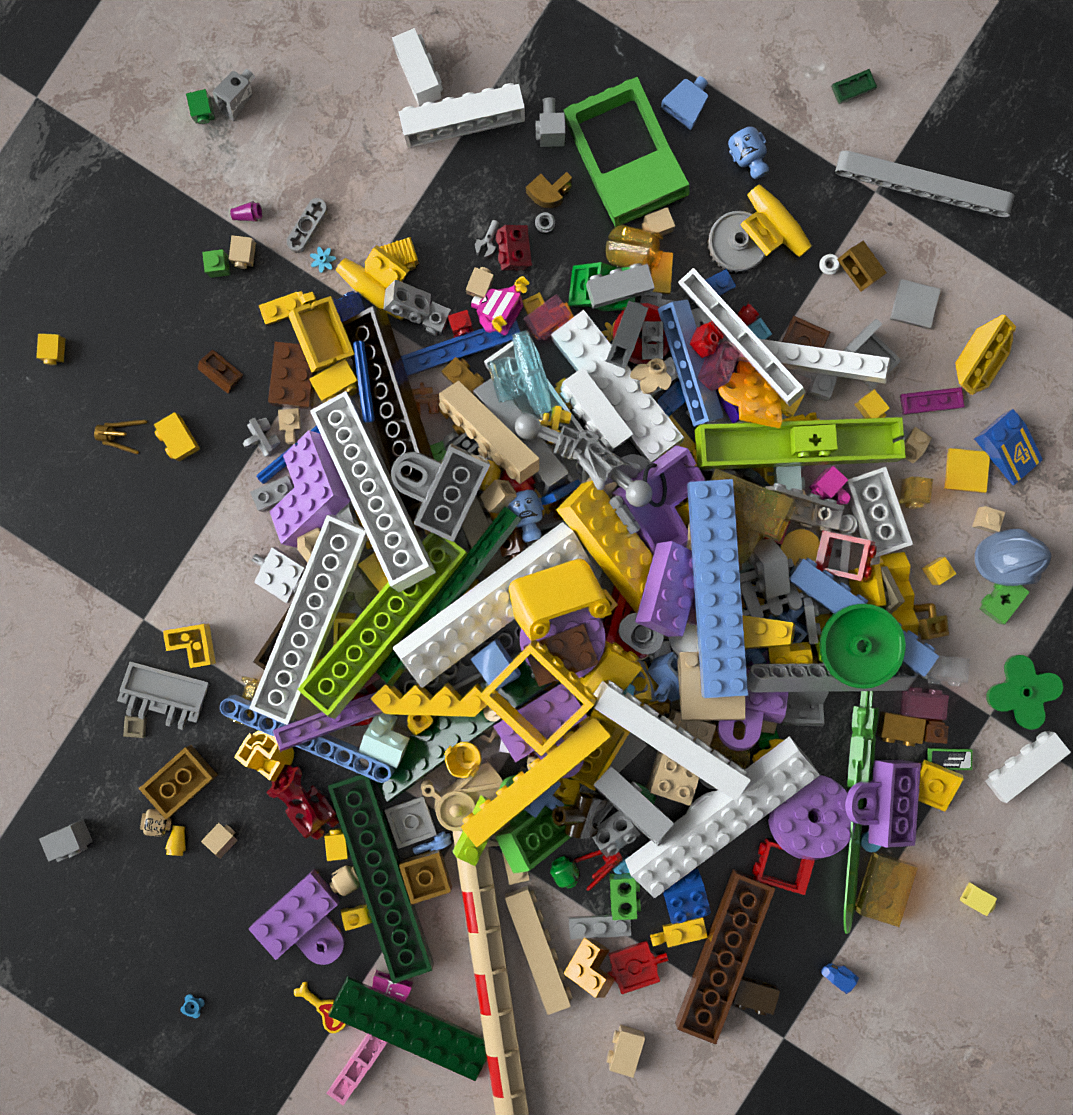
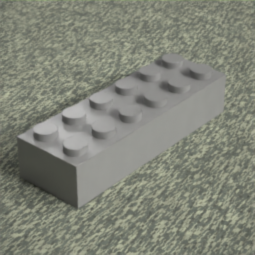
M492 377L474 389L473 395L540 458L539 471L533 474L536 483L533 485L539 494L543 497L564 485L569 474L568 468L563 461L557 459L556 454L553 452L554 449L539 437L525 440L517 435L515 422L523 414L519 410L516 400L513 397H509L506 393L503 383Z

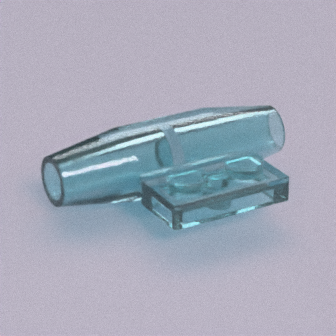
M528 331L516 333L512 336L515 359L505 357L487 363L498 402L518 399L525 393L536 415L552 411L549 385L539 352Z

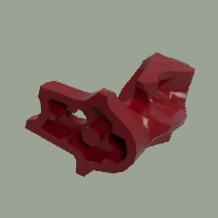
M285 764L276 781H271L272 786L267 791V794L272 798L278 797L287 805L286 814L303 837L308 838L311 836L318 840L325 833L321 827L322 825L327 823L330 827H334L339 823L334 804L314 785L306 792L301 785V769L298 766L293 768L292 765ZM317 796L319 801H312L311 797ZM296 814H303V817L298 818L296 817Z

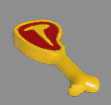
M303 982L300 988L294 990L296 997H304L316 1007L322 1016L323 1026L328 1032L337 1033L346 1026L345 1023L328 1016L335 1000H320L309 991L307 982Z

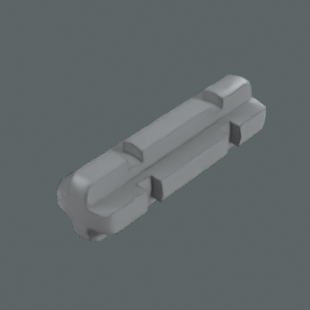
M619 495L613 497L609 501L613 509L616 508V514L622 523L627 525L626 528L629 533H636L640 529L639 523L634 521L635 517L626 504L623 505L624 501Z

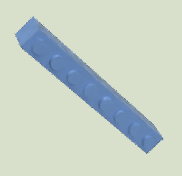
M799 558L789 572L790 583L832 613H836L838 610L849 605L867 604L868 602L867 599L859 594L857 596L853 595L850 592L851 588L843 582H840V584L833 580L834 576L828 571L823 570L821 572L816 568L817 564L809 558L806 560ZM903 630L906 649L902 663L917 674L925 677L939 658L934 653L936 649L926 642L923 645L917 641L919 637L908 630L906 633Z

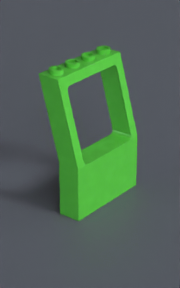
M638 77L628 79L618 86L608 88L602 93L590 96L584 101L563 109L565 122L615 228L689 195V183L665 139ZM629 101H635L657 151L603 174L598 168L579 124Z

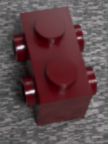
M504 225L498 229L496 242L499 245L498 261L501 264V270H525L532 266L528 226Z

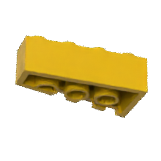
M742 615L745 650L792 646L795 630L794 623Z

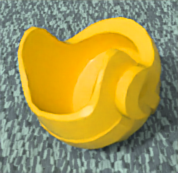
M466 741L460 742L454 747L449 746L444 753L446 755V766L453 776L460 778L476 776L482 761L481 753L476 745Z

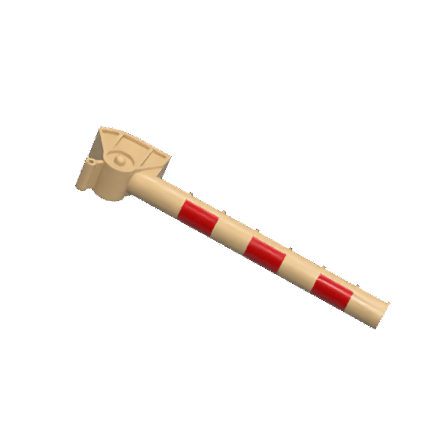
M482 758L475 777H459L452 785L446 786L440 791L433 787V783L429 779L423 780L420 786L424 796L435 798L434 808L437 819L444 828L453 831L454 845H456L463 832L461 826L465 824L462 820L473 812L481 795L494 800L498 796L496 792L503 781L495 768L485 758ZM508 822L489 838L476 866L458 858L457 864L495 1114L529 1115L489 847L499 846L495 836L510 825Z

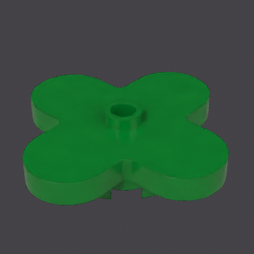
M1012 655L1004 664L1006 680L994 684L988 689L986 694L987 703L992 709L997 711L1014 710L1016 721L1021 727L1031 730L1037 729L1045 721L1043 703L1055 700L1062 694V680L1053 673L1036 674L1034 664L1030 658L1024 655Z

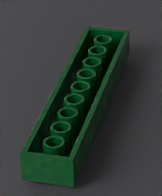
M356 774L331 783L328 789L392 983L394 984L432 971L434 962L415 905H411L399 866L400 859L373 779Z

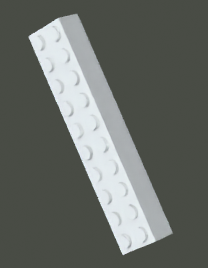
M345 391L312 409L310 412L390 586L397 592H401L436 573L367 425L363 422V417L355 400Z
M333 514L326 516L249 709L286 725L294 721L304 697L297 689L317 665L368 539L364 527Z
M562 522L395 645L393 650L423 688L514 620L509 594V586L513 580L575 559H583L587 563L591 561L574 531Z
M790 736L745 769L747 772L745 776L750 779V782L737 801L717 790L674 823V829L659 846L649 841L625 859L631 876L656 898L820 776L810 759Z

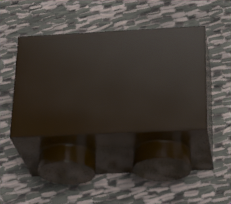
M742 976L733 1003L737 1008L747 1010V1008L754 1009L760 1015L766 1016L767 1013L774 1015L780 990L777 985Z

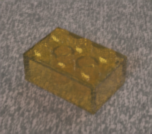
M872 852L855 910L862 916L900 927L918 868L912 863L878 852Z

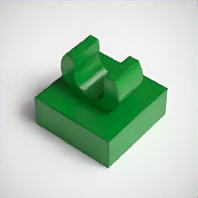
M775 729L774 733L761 732L757 741L761 750L770 746V740L779 739L777 730Z

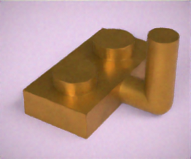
M926 603L913 606L915 613L928 612L929 618L919 619L918 630L921 634V640L949 635L947 615L937 616L935 604Z

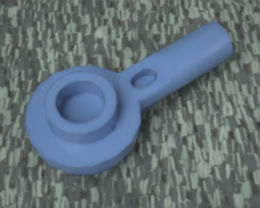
M440 832L434 836L433 841L413 847V852L417 855L427 850L443 849L452 843L450 833Z

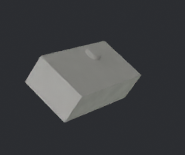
M611 766L594 784L595 789L657 846L674 829V823L640 793L642 789L635 782L630 784Z

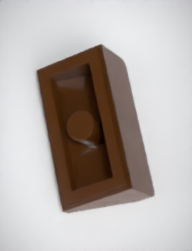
M213 349L198 364V370L226 393L232 391L244 376Z

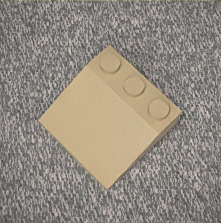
M680 652L677 667L681 721L745 720V696L703 698L701 695L699 652Z

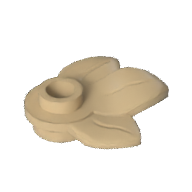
M654 358L647 364L637 365L630 374V378L641 381L640 389L644 394H651L658 387L668 390L671 385V377L666 372L667 366L659 358Z

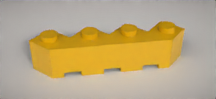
M905 552L881 555L880 567H888L905 600L891 615L902 625V630L906 633L909 630L918 636L919 622L913 610L915 594L909 582L910 564Z
M418 682L405 695L394 685L391 686L386 683L371 698L384 714L475 717L487 705L479 697L484 689L478 683L463 697L449 683H446L434 696L425 687L422 688Z

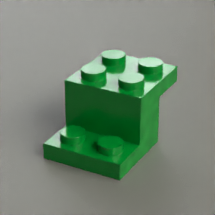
M602 262L573 266L568 306L592 307L586 287L587 281L590 280L591 276L602 274L603 277L610 275V271L619 268ZM624 267L621 269L622 271L630 269V267ZM635 297L595 309L604 312L625 310L628 301L635 302Z

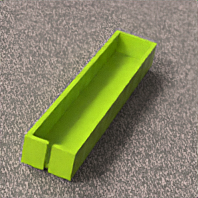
M902 417L785 421L782 422L780 429L756 423L699 425L695 429L697 467L700 470L898 462L906 458L904 440L893 443V440L904 436ZM836 424L837 450L831 453V456L819 457V454H811V457L798 458V455H792L790 430L793 427ZM813 438L809 441L814 443V446L818 443Z

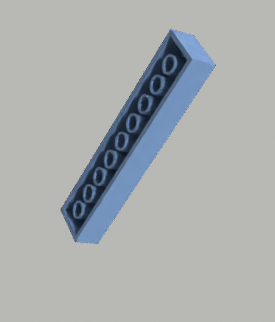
M733 479L689 482L687 490L701 695L703 698L748 695Z

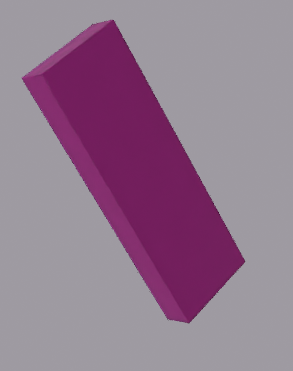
M962 387L900 395L903 415L965 407Z

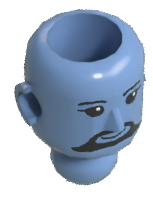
M746 127L730 137L728 145L731 151L729 153L732 155L733 161L737 162L739 166L750 167L752 178L759 179L769 172V166L762 160L767 153L765 146L767 142L763 134L759 133L756 128Z
M533 490L517 492V497L508 506L513 513L522 519L516 527H522V539L525 543L540 539L542 533L537 528L536 523L541 521L543 517L542 510L544 508L541 498H538Z

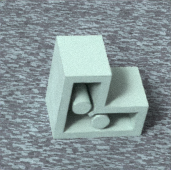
M381 713L373 718L366 730L359 752L397 768L404 756L410 738L393 731L397 716Z

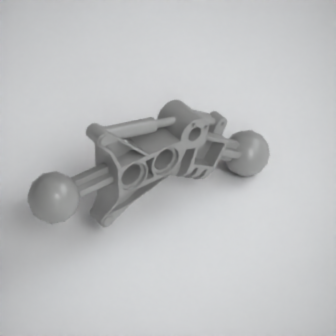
M529 413L521 415L516 420L515 431L520 438L531 440L539 437L556 444L553 452L555 454L559 453L563 457L566 456L570 460L572 458L579 460L580 465L589 474L598 490H603L605 485L616 482L626 491V498L631 505L643 507L651 501L653 493L650 485L643 480L633 481L629 478L637 477L641 469L640 465L627 462L598 443L599 438L594 432L589 430L579 432L563 426L560 433L542 426L538 417Z

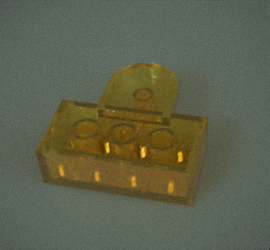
M715 469L711 480L733 479L739 565H741L750 558L760 535L780 542L796 507V502L792 498Z

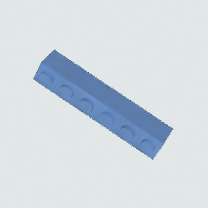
M674 301L658 308L693 426L724 418L706 357L701 358L689 345L696 330L689 301Z

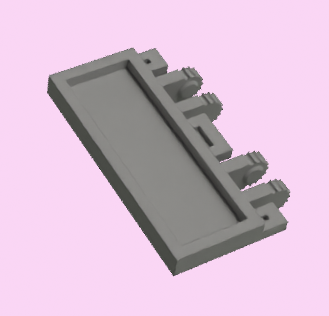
M129 662L117 701L126 704L130 695L131 698L126 715L132 716L138 699L143 700L138 713L140 719L145 718L148 710L166 715L168 706H171L165 724L169 727L174 722L177 709L182 710L178 729L183 730L187 719L197 723L209 683Z

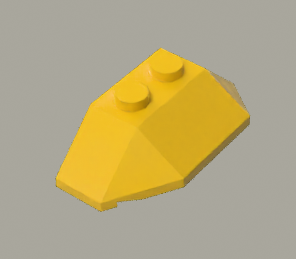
M1001 315L977 328L955 362L959 384L971 395L990 386L1010 354L1016 326L1006 315Z

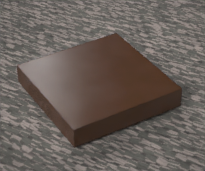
M793 316L782 342L824 348L831 332Z

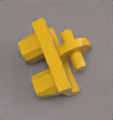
M555 406L552 408L550 421L549 413H544L543 420L539 421L542 426L561 433V430H558L559 423L569 424L572 413L561 410V406ZM549 441L546 442V444H550V445H553V444H554V443L549 442Z

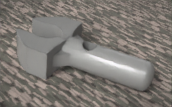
M493 220L485 239H477L475 243L477 255H479L481 248L487 244L488 250L484 256L485 259L492 256L496 250L492 240L500 224L498 221Z

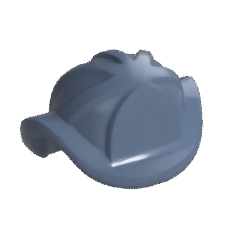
M1009 529L992 534L981 541L976 548L974 557L976 568L985 579L999 585L1020 586L1037 584L1041 579L1042 573L1047 569L1052 555L1049 548L1042 541L1033 538L1027 531L1023 529Z

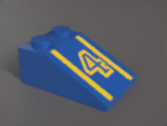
M1014 409L1002 414L974 438L1012 485L1020 481L1043 460L1026 423Z

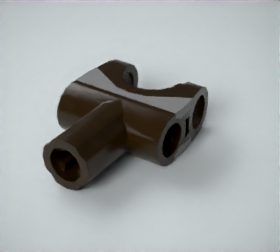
M578 792L573 806H558L554 808L552 812L553 822L558 826L567 825L565 833L573 838L594 837L597 835L598 827L592 824L593 818L600 809L606 807L608 800L594 793Z

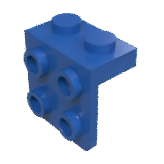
M698 869L692 870L663 892L672 924L683 923L711 913L705 887Z

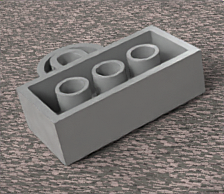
M450 443L441 463L417 452L402 454L392 466L391 478L394 486L401 493L422 502L414 519V524L454 542L490 463ZM406 465L421 471L423 478L420 481H413L401 474V468Z

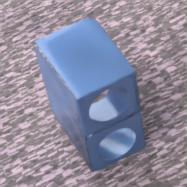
M498 639L492 641L471 658V661L488 685L513 661ZM518 667L495 689L496 691L519 678L521 672Z

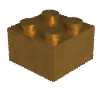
M441 849L401 860L399 866L411 905L451 892L452 884Z

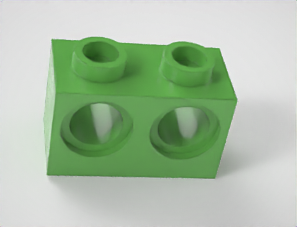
M630 873L610 874L612 920L637 919V912H641L640 899H636V892H640V884ZM622 883H629L630 887L623 890L620 888V885ZM623 903H629L631 904V907L627 910H624L621 908V905Z

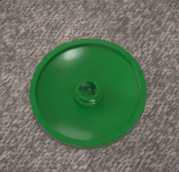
M853 604L838 610L826 622L820 637V655L824 666L836 680L854 688L867 689L884 684L897 673L905 656L906 643L900 624L888 611L871 604Z

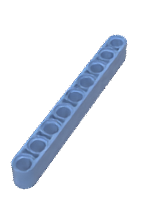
M232 695L220 704V711L226 717L274 737L273 730L286 726V724L272 719L273 727L268 726L266 723L267 716L252 710L255 715L254 719L250 718L247 715V710L250 708L252 701L240 696ZM229 701L235 704V711L229 708ZM328 734L313 739L311 743L305 742L296 746L377 782L383 783L388 781L394 773L393 766L359 752V747ZM323 742H327L331 746L330 751L324 750ZM341 751H347L350 754V759L343 758ZM360 759H366L369 762V767H363L360 764ZM379 767H385L388 770V775H382L379 772Z

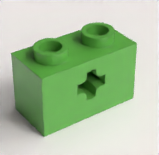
M995 583L993 586L995 589L991 594H987L982 599V606L979 609L998 624H1006L1029 594V591L1022 585L1004 586Z

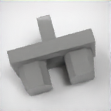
M644 321L642 325V359H663V322ZM651 341H656V344H648V343L651 342Z
M253 418L249 420L250 423L247 425L253 436L244 440L243 445L245 448H250L258 444L264 457H267L271 454L272 450L280 445V441L275 434L268 438L264 435L263 432L271 428L267 418L257 421Z

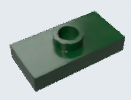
M867 69L833 83L831 88L838 104H842L876 90L877 85L870 69Z

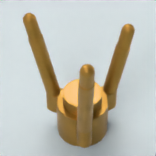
M147 420L97 425L94 431L95 440L102 441L103 445H110L138 454L139 452L135 449L111 441L115 439V436L127 435L126 432L115 431L114 427L146 424Z

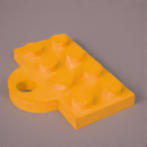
M739 361L737 373H728L722 377L718 386L720 395L727 402L739 406V420L780 429L782 424L780 395L749 362Z

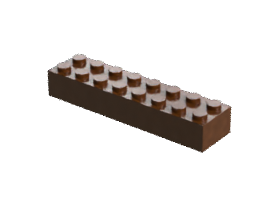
M733 869L676 1018L677 1030L715 1045L717 1044L773 897L774 886L759 882L755 877Z

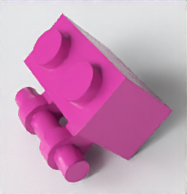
M834 466L825 469L809 486L812 490L810 493L819 495L822 500L833 497V500L837 501L839 505L847 504L850 501V495L842 488L848 479Z

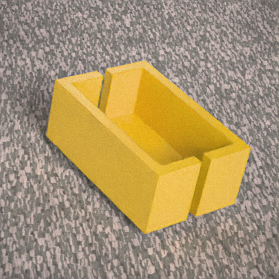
M331 296L317 300L311 305L309 303L294 308L288 314L311 372L329 367L331 364H337L344 359L348 360L354 355Z

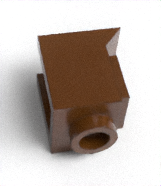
M922 717V719L926 720L923 741L947 744L949 726L945 725L942 718Z

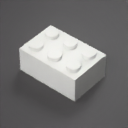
M415 28L392 37L396 55L418 106L420 107L426 102H435L442 99L440 92L443 90L442 81L438 72H435L433 60L430 53L426 51L422 35H417Z

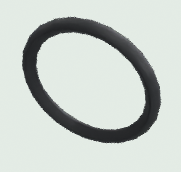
M650 463L647 465L643 473V481L647 482L649 470L655 468L657 464ZM664 472L660 474L663 486L661 501L655 503L651 499L649 504L656 508L661 507L667 497V482Z

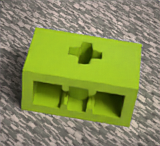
M836 424L793 427L790 430L792 455H798V458L811 457V454H819V457L831 456V453L837 450ZM812 438L814 441H818L815 446L814 443L809 442Z

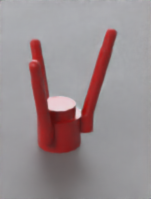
M598 850L576 858L574 861L580 862L603 853ZM619 852L613 856H608V858L605 855L602 857L606 864L592 875V878L595 880L587 887V891H590L614 867L623 861Z

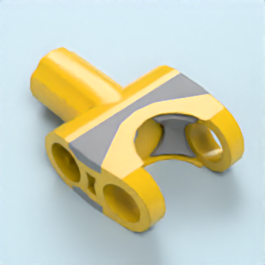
M639 661L642 669L630 684L635 686L634 697L642 702L640 705L642 707L644 704L650 706L659 702L656 700L657 697H654V693L659 686L648 673L647 663Z

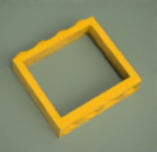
M537 640L531 641L479 695L540 756L589 711L597 700L591 692L592 689L587 686L585 687L574 672H569L564 667L561 659L550 654L545 644L542 645ZM530 654L583 703L548 739L495 690Z

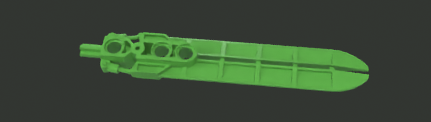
M861 691L860 705L853 706V733L850 743L847 781L849 788L858 782H872L876 746L875 733L879 709L872 707L874 691ZM864 798L858 801V809H863ZM852 821L844 902V930L846 934L851 930L855 912L862 825L856 823L853 833L854 822Z

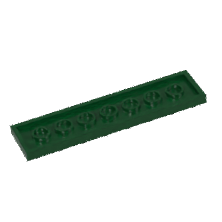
M347 976L328 1013V1016L473 1081L477 1080L487 1060L484 1037Z

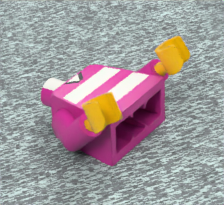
M519 277L512 287L498 290L490 289L484 298L475 296L472 299L471 307L477 309L479 322L486 332L497 331L503 335L508 334L523 308L520 293H526L527 288L525 286L529 285L525 277Z

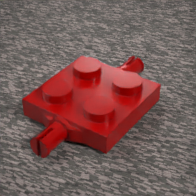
M644 941L608 953L611 961V971L606 973L615 979L622 995L660 982L657 965L669 960L666 953L654 957L648 942Z

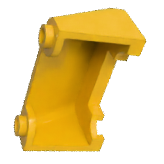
M575 559L517 578L509 586L514 619L531 641L543 638L548 634L550 619L588 607L590 614L595 618H602L612 614L607 597L590 565L583 559Z

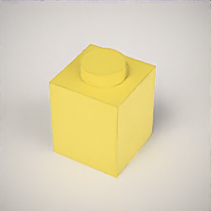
M970 882L960 898V901L985 916H988L995 909L997 900L996 897Z

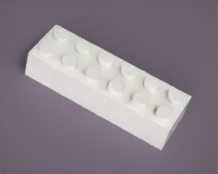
M513 83L505 84L502 88L498 89L487 88L481 93H465L459 98L447 97L437 103L426 102L420 107L408 106L403 108L402 111H398L407 148L525 121V108L520 86Z

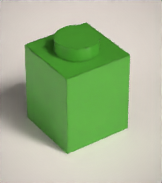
M223 249L202 252L205 273L210 278L230 275L228 255Z

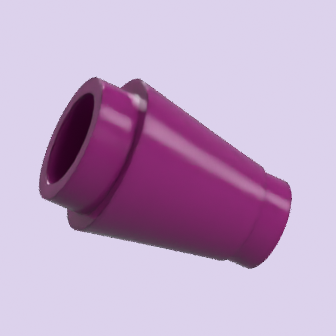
M251 201L231 208V218L233 221L257 222L258 219H262L261 205L258 202Z

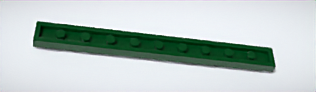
M506 506L501 510L401 641L463 596L522 520ZM393 650L376 673L387 684L393 686L406 669V666Z

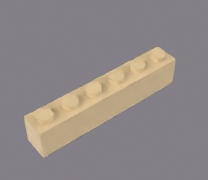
M460 381L439 393V406L444 413H448L457 426H461L468 437L474 439L484 452H488L494 462L506 470L511 479H515L521 484L539 471L540 458Z
M525 886L506 893L505 900L547 1015L571 1007L570 1000L573 999L570 988L564 985L563 980L566 977L563 968H558L556 961L559 958L556 949H551L549 941L552 939L548 928L544 930L542 922L545 920L541 909L537 910L535 906L537 898L534 890L530 891L529 887Z

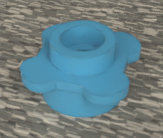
M188 994L185 997L184 1005L181 1007V1012L187 1016L198 1018L201 1014L200 1009L204 1006V1000L202 998H194L192 994Z

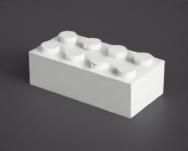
M584 367L563 381L560 388L562 391L560 393L561 398L565 403H571L574 408L572 412L578 420L582 419L586 424L584 428L598 436V443L613 452L633 435L632 431Z
M883 467L848 479L843 485L844 490L850 495L849 504L854 517L857 519L861 538L876 542L877 552L875 557L913 545L887 468Z

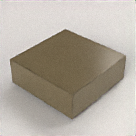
M125 716L123 737L145 738L147 717L140 719L138 716Z

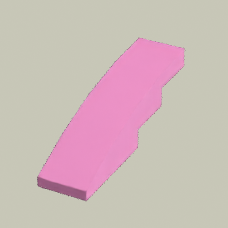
M367 1034L326 1094L344 1106L387 1042Z

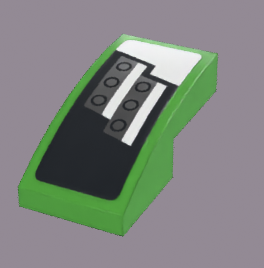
M928 748V761L949 770H972L973 750Z

